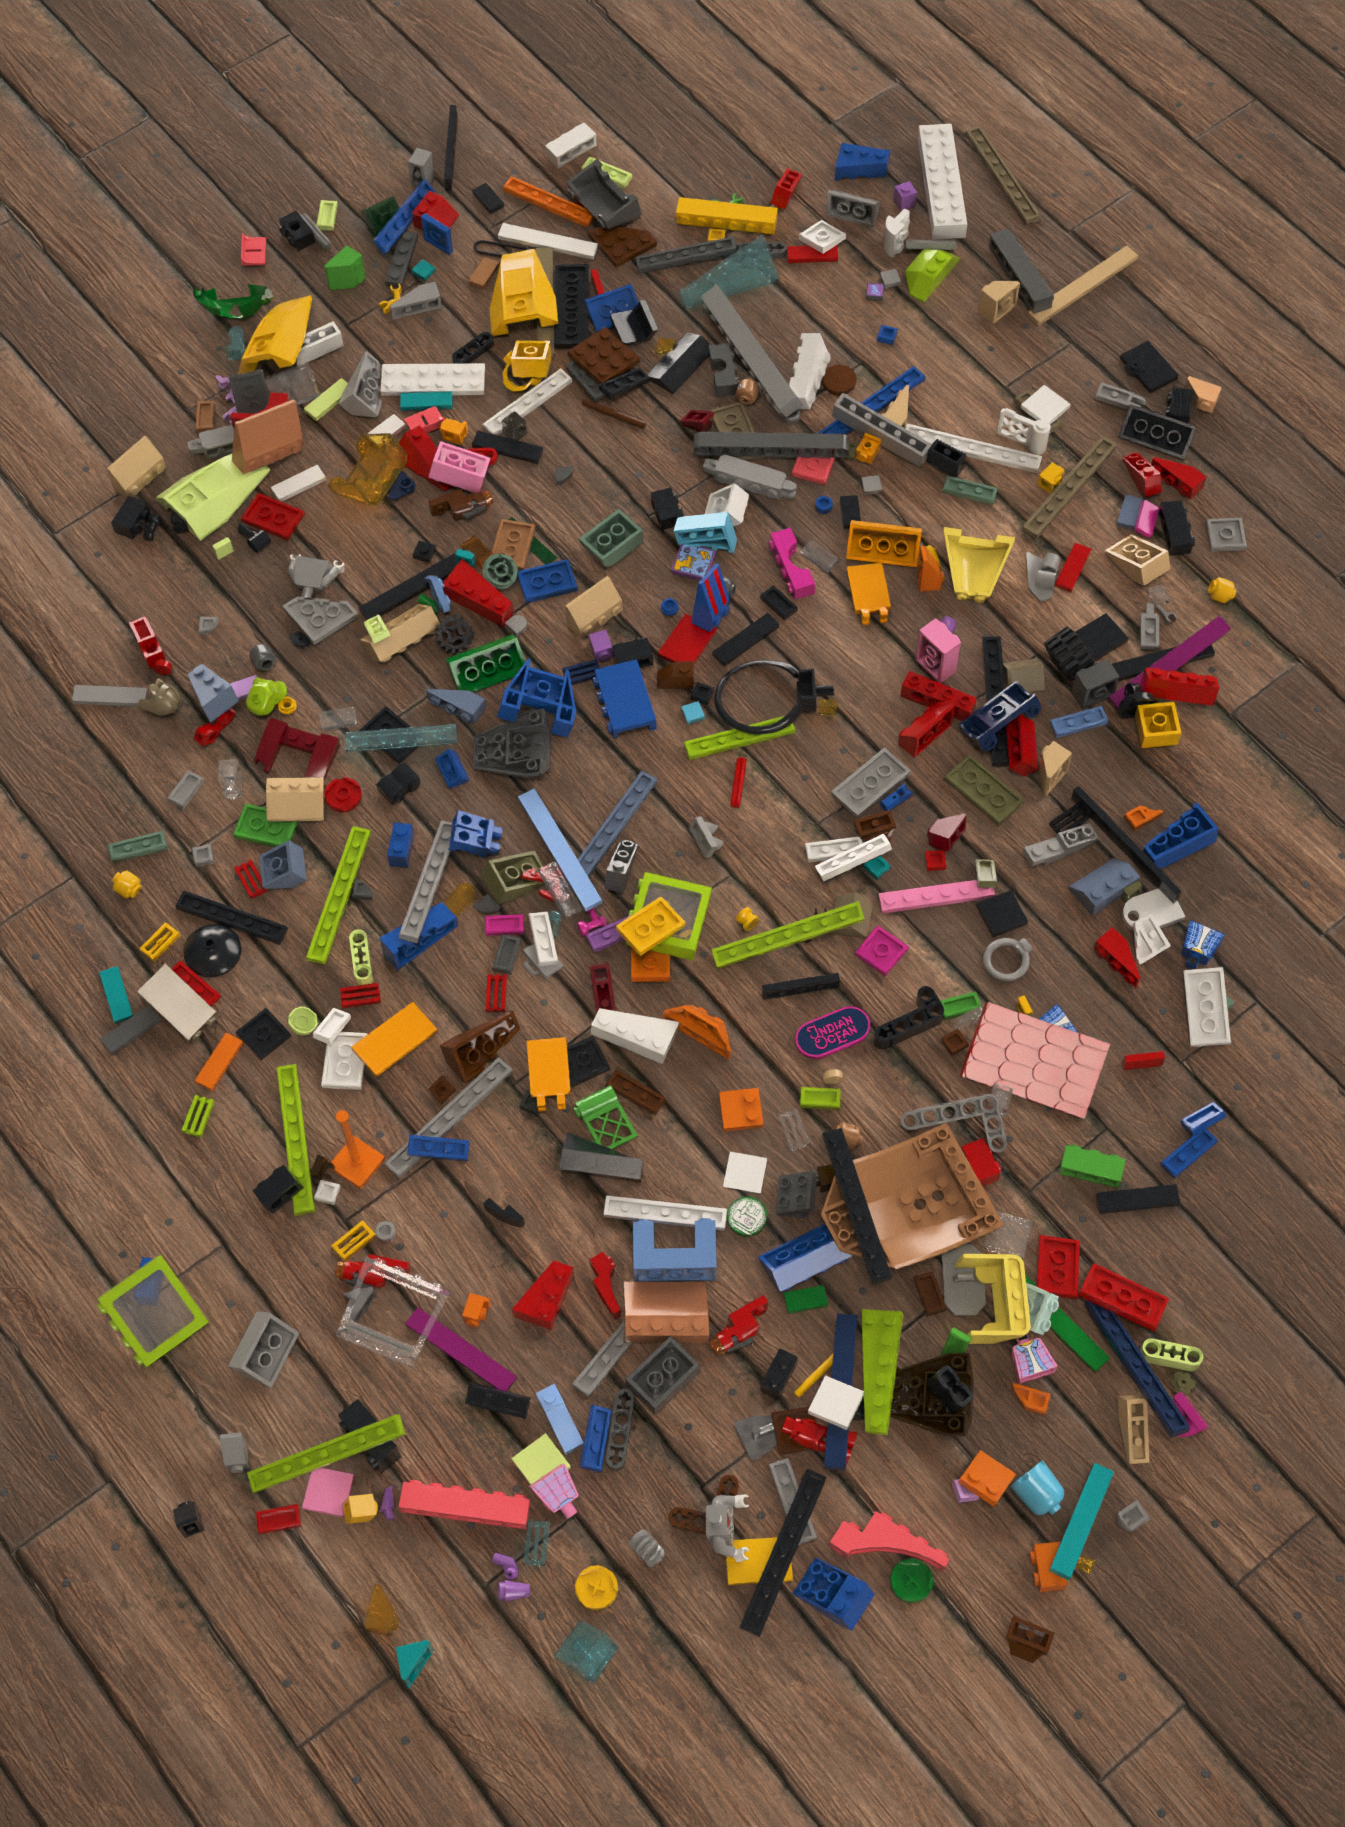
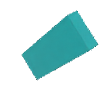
M452 391L400 393L401 411L427 410L434 406L437 409H453Z
M116 966L100 971L99 974L114 1023L117 1024L128 1020L133 1016L119 967Z

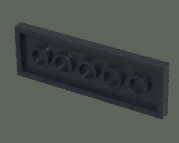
M555 264V296L558 324H554V348H573L589 337V314L584 300L589 298V264Z

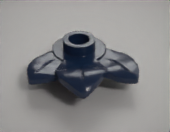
M392 470L393 480L381 484L382 489L389 493L388 498L393 500L413 492L416 487L414 480L407 477L405 472L399 470Z

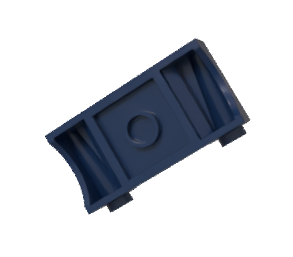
M1015 681L958 725L963 735L983 751H990L998 742L995 735L996 732L1017 718L1021 713L1028 718L1037 716L1041 711V704L1035 694L1031 695L1018 681Z

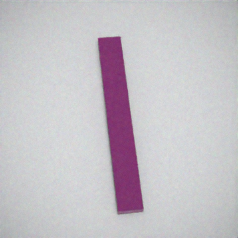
M1219 615L1149 668L1177 671L1227 634L1231 628ZM1144 671L1128 683L1140 684ZM1126 685L1108 698L1119 713L1118 705L1126 698L1124 693Z

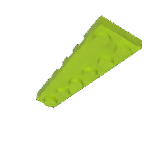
M862 1309L865 1432L867 1434L888 1435L903 1322L902 1311Z

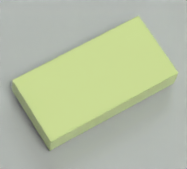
M321 200L316 224L320 230H334L338 208L337 201Z

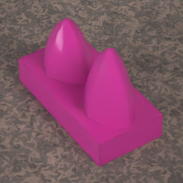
M1179 1392L1173 1396V1402L1182 1416L1188 1415L1185 1420L1190 1426L1189 1432L1178 1435V1437H1189L1200 1431L1204 1432L1209 1428L1208 1424L1184 1393Z

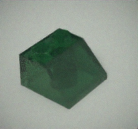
M391 196L360 210L367 227L375 238L397 212L399 206L395 197Z

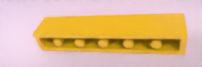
M679 197L676 210V224L775 235L778 208Z

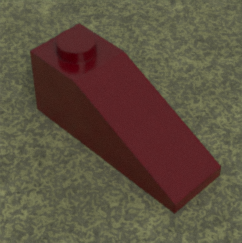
M609 963L589 965L596 1014L599 1008L616 1011Z

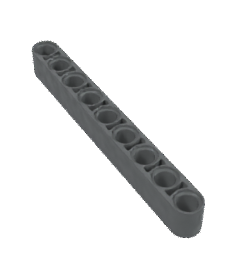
M698 432L694 434L693 451L696 455L844 458L849 455V437L845 434Z

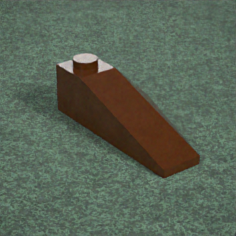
M510 1011L454 1036L442 1043L440 1048L446 1063L466 1083L482 1073L485 1069L484 1066L497 1056L498 1050L511 1040L520 1029L514 1011Z

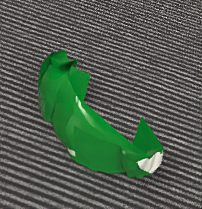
M248 284L251 296L220 300L217 298L215 288L205 291L204 287L200 291L193 289L194 298L203 308L215 315L228 319L242 320L253 316L262 305L266 306L274 297L272 291L266 286ZM235 305H240L238 306L241 312L239 316L229 314Z

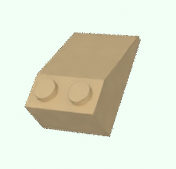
M1133 534L1105 550V554L1131 580L1143 586L1171 569L1167 550Z

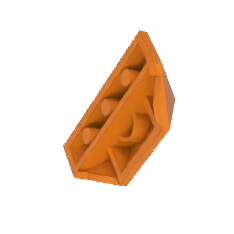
M694 1005L666 1009L663 1012V1019L679 1022V1031L727 1060L731 1058V1048L726 1026L720 1018L712 1017L705 1009L697 1008Z

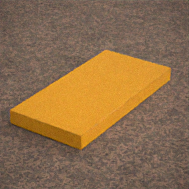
M412 1002L354 1044L351 1050L373 1075L378 1077L436 1034L438 1029Z

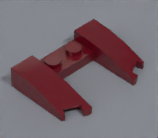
M270 718L259 743L254 763L257 764L260 761L265 765L263 771L269 774L283 745L312 754L304 778H324L325 780L339 750L340 741L338 737L321 733L320 736L288 727L287 722Z

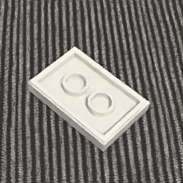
M340 1032L330 1045H326L322 1088L362 1089L365 1064L351 1050V1047L367 1036V1033Z

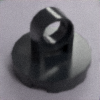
M1128 683L1124 691L1126 698L1120 702L1118 707L1124 718H1135L1138 705L1155 704L1156 702L1154 695L1142 692L1140 684Z

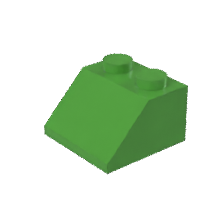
M349 246L344 247L324 265L330 290L355 288L366 278L362 255Z

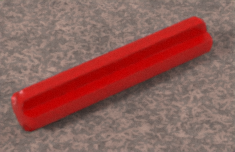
M738 757L736 761L730 801L732 808H739L741 804L747 759L744 757Z

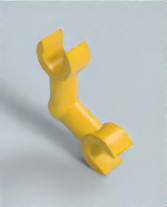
M398 284V289H393L392 285L390 286L394 299L379 303L380 309L383 308L384 314L389 313L390 306L401 298L402 289L400 284Z

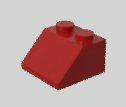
M431 191L427 192L412 212L413 225L420 230H423L421 216L424 213L448 228H451L459 217L457 211L443 196Z

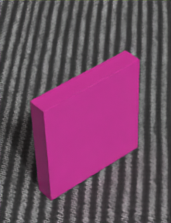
M877 926L855 951L854 955L886 977L908 951L909 946L880 926Z

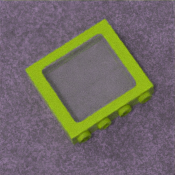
M645 872L643 879H639L637 890L640 891L639 894L634 896L633 905L635 908L630 910L629 917L661 896L686 923L685 927L650 949V951L694 960L711 898L712 887Z
M160 1254L97 1298L100 1302L97 1304V1307L103 1315L107 1313L112 1320L109 1321V1324L114 1331L120 1330L124 1336L121 1338V1341L127 1349L132 1347L136 1353L133 1357L139 1366L144 1364L145 1367H148L209 1323Z

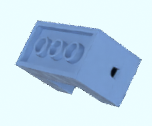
M701 1218L699 1221H695V1248L654 1249V1221L640 1219L637 1222H633L634 1282L716 1281L715 1220Z

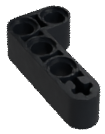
M922 986L919 988L916 999L918 1009L876 1028L874 1045L877 1048L887 1049L942 1022L944 1007L931 987ZM922 996H927V997H929L930 999L924 1000V999H922L921 997H922ZM931 1012H937L939 1015L934 1016ZM914 1020H920L922 1023L917 1024ZM896 1028H903L904 1031H897Z

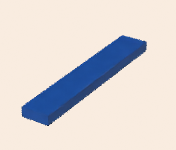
M426 179L421 180L373 240V243L382 254L389 251L412 222V212L427 192L435 193Z

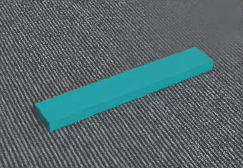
M1094 1462L1053 1560L1050 1572L1068 1581L1070 1580L1114 1471Z

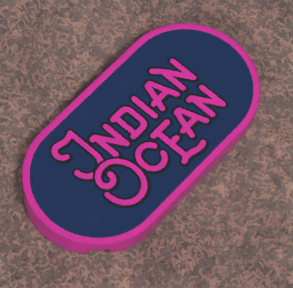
M849 1006L803 1024L796 1033V1048L801 1055L818 1060L864 1041L870 1029L869 1017L863 1010Z

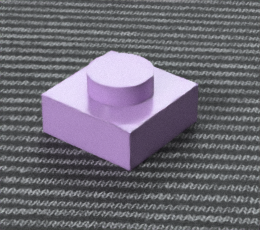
M960 1479L953 1481L952 1487L958 1503L976 1501L980 1498L959 1484Z

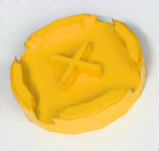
M599 1565L584 1569L579 1574L575 1583V1592L579 1602L591 1610H603L610 1606L618 1593L617 1579L613 1572Z

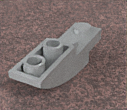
M1090 823L1060 832L1055 838L1024 847L1022 852L1031 866L1041 863L1048 865L1082 850L1097 841L1099 837Z

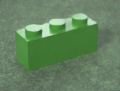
M1066 1145L1059 1174L1118 1189L1122 1180L1126 1159H1122L1114 1154H1101L1098 1150L1081 1149L1077 1145Z

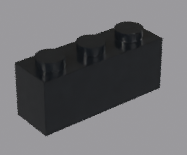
M1182 500L1161 502L1158 514L1169 556L1191 554L1192 547L1195 546V538L1193 535L1191 536V523L1187 521L1186 506H1183Z

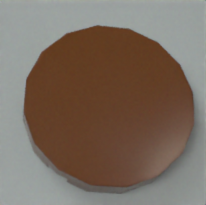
M833 365L827 368L825 375L822 377L823 387L829 393L837 396L842 395V393L848 394L849 391L855 388L857 381L855 372L845 365Z

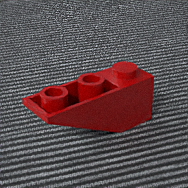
M1131 453L1128 456L1122 457L1137 489L1145 497L1162 493L1161 473L1139 453Z
M1156 457L1152 458L1151 465L1161 473V478L1188 499H1191L1204 487L1206 476L1193 466Z
M1111 927L1096 940L1094 946L1095 953L1100 958H1104L1114 971H1118L1128 984H1132L1136 988L1141 977L1127 940Z

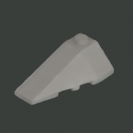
M367 351L362 356L348 382L339 405L351 415L376 418L382 405L379 399L381 387L378 386L380 364Z

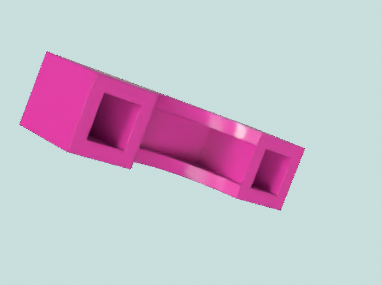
M787 528L771 533L768 545L770 551H774L776 565H780L782 579L787 581L786 586L789 594L792 593L794 600L815 594V582L810 570L796 567L789 559L796 552L797 541L792 529Z

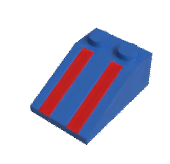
M717 563L698 583L691 621L692 624L709 632L714 627H718L721 619L726 617L730 611V607H728L730 601L720 565Z

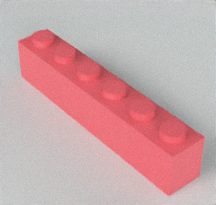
M417 1480L403 1482L399 1509L402 1513L527 1530L531 1508L530 1499L520 1494L511 1497L497 1491L489 1494L485 1493L482 1489L467 1491L460 1486L445 1488L439 1483L424 1485Z

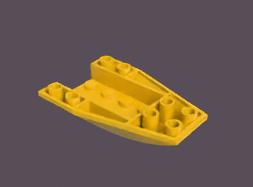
M535 249L502 255L490 304L491 334L493 336L508 334V324L539 318L542 327L558 324L556 296Z
M311 295L280 303L265 315L245 350L238 374L255 371L259 361L273 358L279 368L294 365L305 340L312 303Z

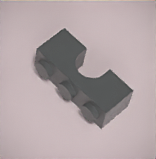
M729 343L709 346L711 370H722V372L714 373L716 397L735 395L739 385V377L735 376L737 374L736 363L733 364V360H735L734 351L730 350Z

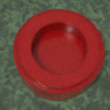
M162 659L156 660L153 666V670L160 675H170L173 668L170 662Z

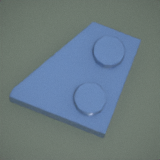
M429 575L424 577L425 583H429L432 590L430 593L440 612L450 611L449 605H451V602L442 590L444 588L442 580L438 579L437 576Z

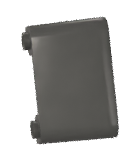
M598 159L566 182L568 186L567 192L571 198L575 197L597 219L601 228L610 229L635 220L642 215L638 199L633 194L630 195L628 193L626 195L610 179L609 173L602 171L601 166L603 165Z

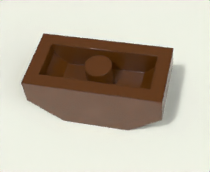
M890 810L854 820L860 839L865 842L882 834L886 836L889 843L891 842V836L896 829V824Z
M1013 1616L1006 1635V1640L1010 1646V1654L1034 1663L1042 1655L1048 1654L1055 1632Z

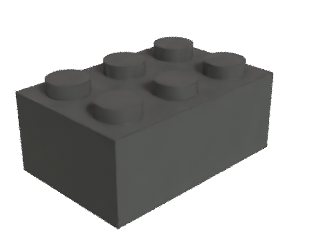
M670 1336L625 1379L626 1387L656 1415L700 1373V1364Z

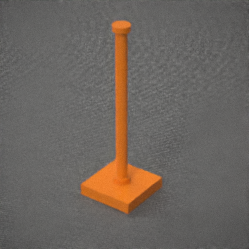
M340 1110L336 1114V1119L341 1125L346 1144L331 1162L334 1164L335 1169H329L361 1190L384 1162L385 1156L352 1135L348 1122L349 1115L345 1110Z

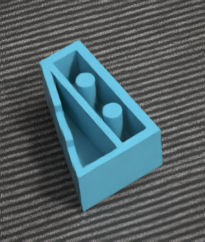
M728 512L677 517L674 533L678 545L712 547V550L716 551L717 549H725L729 553H734L737 537Z

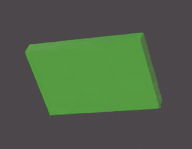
M245 803L233 837L274 848L288 840H292L298 821H267L266 808Z

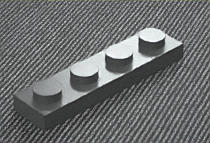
M404 231L399 237L385 280L386 286L392 285V287L399 288L398 284H400L401 288L403 287L418 240V233Z

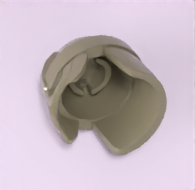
M157 678L154 684L149 685V689L152 692L150 699H140L138 703L139 709L163 716L176 711L181 697L172 685Z

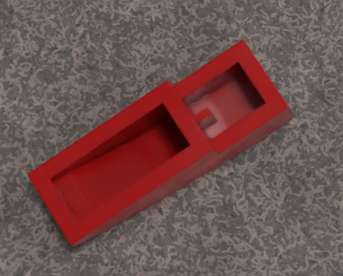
M146 616L129 622L149 669L153 668L156 660H166Z

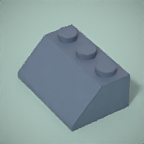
M1113 858L1070 885L1068 889L1089 914L1093 916L1120 899L1123 889L1139 881L1140 876L1129 863Z

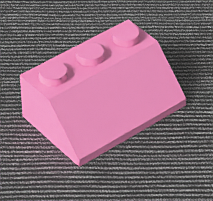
M440 441L429 478L468 490L472 493L480 492L491 458Z

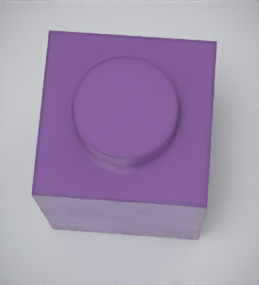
M908 181L895 186L893 200L899 210L903 211L904 209L907 210L915 207L917 192L911 182Z
M603 630L589 634V644L594 659L605 661L612 658L613 650L607 631Z

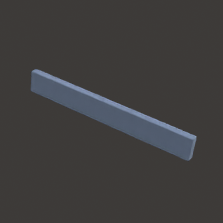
M641 771L577 860L588 878L657 784V778ZM564 877L560 883L561 886L574 893Z

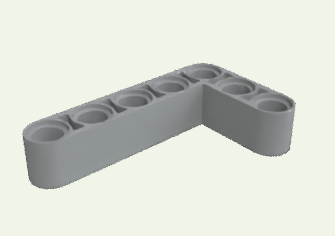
M984 1094L905 1112L901 1118V1124L905 1129L914 1130L982 1115L990 1149L994 1152H1002L1007 1146L998 1100L992 1094ZM986 1098H991L994 1100L995 1105L993 1108L987 1109L984 1107L983 1101ZM965 1103H973L975 1110L972 1113L964 1111L963 1106ZM946 1107L954 1108L955 1115L953 1117H947L944 1114ZM925 1112H934L935 1119L927 1121L924 1117ZM907 1115L915 1117L916 1123L914 1125L906 1124L905 1117ZM990 1118H996L999 1121L997 1128H990L988 1126ZM996 1137L1001 1138L1004 1142L1000 1148H996L992 1144V1140Z

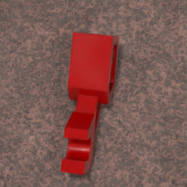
M229 708L227 713L221 714L213 725L207 723L196 728L193 740L201 746L215 742L220 731L232 722L236 711Z

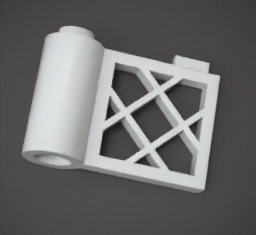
M1003 408L1000 413L997 434L1029 446L1031 453L1041 455L1047 449L1051 426L1046 420L1033 421L1016 414L1013 410ZM1021 423L1026 424L1029 427L1025 428ZM1012 425H1016L1019 430H1016ZM1007 427L1010 430V432L1004 430L1003 428Z

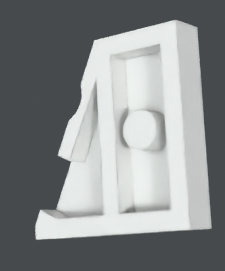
M1151 913L1133 923L1137 965L1144 963L1171 946Z

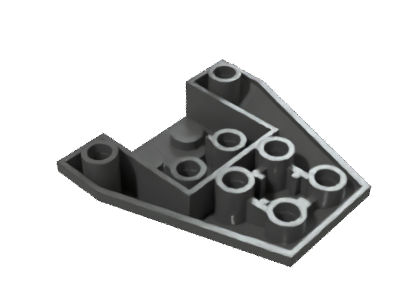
M545 709L526 711L518 715L515 722L507 720L474 736V770L531 777L543 775L550 768L551 733Z

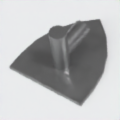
M751 1416L733 1423L751 1461L764 1456L777 1445L771 1416Z

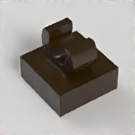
M317 1155L310 1174L317 1180H322L323 1177L331 1179L332 1176L326 1173V1169H335L333 1163L328 1162L324 1156Z

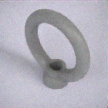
M1011 938L997 939L989 944L984 952V967L988 974L996 980L1003 982L1015 981L1026 973L1030 963L1028 953L1032 951V947L1025 938L1019 941ZM1001 946L1013 947L1022 957L1020 968L1011 974H1002L996 971L991 964L993 951Z

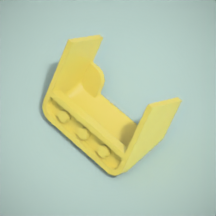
M963 1254L955 1262L954 1268H974L975 1277L980 1283L992 1284L995 1323H988L983 1326L981 1331H970L967 1334L972 1337L969 1344H996L1025 1336L1029 1332L1031 1324L1023 1260L1014 1254Z

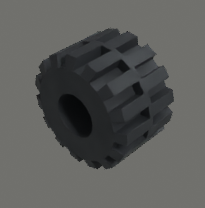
M1068 626L1044 642L1045 649L1052 662L1070 681L1075 679V675L1080 669H1087L1094 665V660L1089 650L1078 635Z

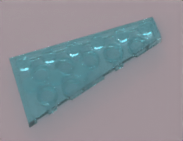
M763 234L680 290L679 295L684 309L705 303L701 296L715 285H718L727 297L778 282L780 277Z

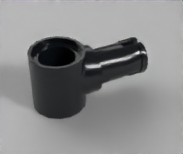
M244 522L237 528L238 532L247 538L249 547L255 553H258L271 542L265 531L253 530Z

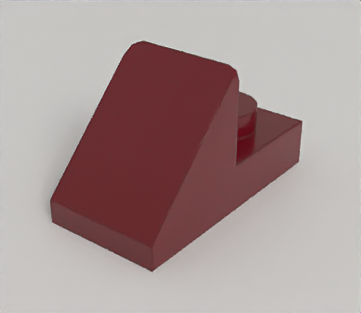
M691 410L680 421L683 426L694 427L697 433L707 432L712 427L714 413L713 411Z

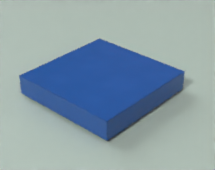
M424 213L421 216L424 240L450 255L453 252L451 229Z

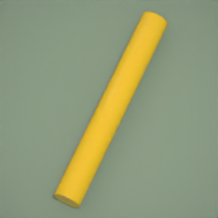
M834 1352L793 1392L795 1397L799 1399L833 1365Z

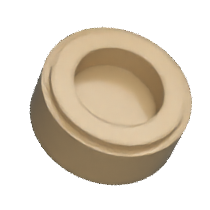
M833 1069L824 1072V1083L837 1084L842 1082V1071Z

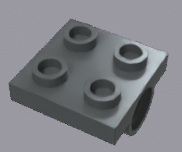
M812 1170L779 1176L775 1214L779 1216L789 1215L794 1218H806L808 1212H813L817 1173Z

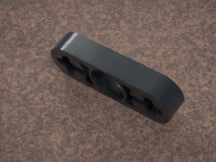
M483 332L455 351L452 355L453 364H469L488 351L494 345L493 335L489 332ZM470 348L478 349L476 352L469 351Z

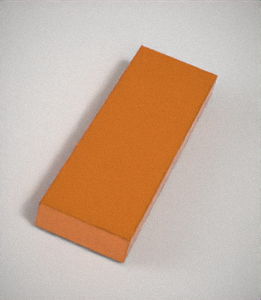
M225 1033L196 1077L195 1083L213 1091L244 1044L243 1041Z

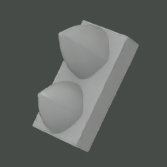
M702 816L695 817L689 830L704 858H710L716 850L722 847L723 841L712 836L717 830L718 825L704 822Z

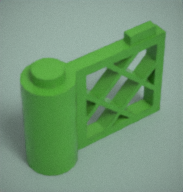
M610 1085L574 1103L573 1112L577 1119L581 1118L594 1139L592 1142L602 1145L600 1142L602 1135L613 1138L612 1145L607 1148L614 1150L638 1137L620 1105L615 1091ZM618 1109L621 1115L619 1122L608 1119L609 1112ZM595 1119L604 1121L602 1130L594 1129L590 1122ZM606 1122L618 1125L615 1135L604 1132ZM619 1127L628 1128L631 1135L626 1138L617 1136Z

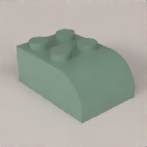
M618 509L580 537L579 542L604 566L609 567L616 564L643 543V530Z

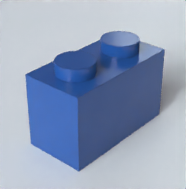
M393 823L387 853L389 866L408 868L415 836L412 824Z

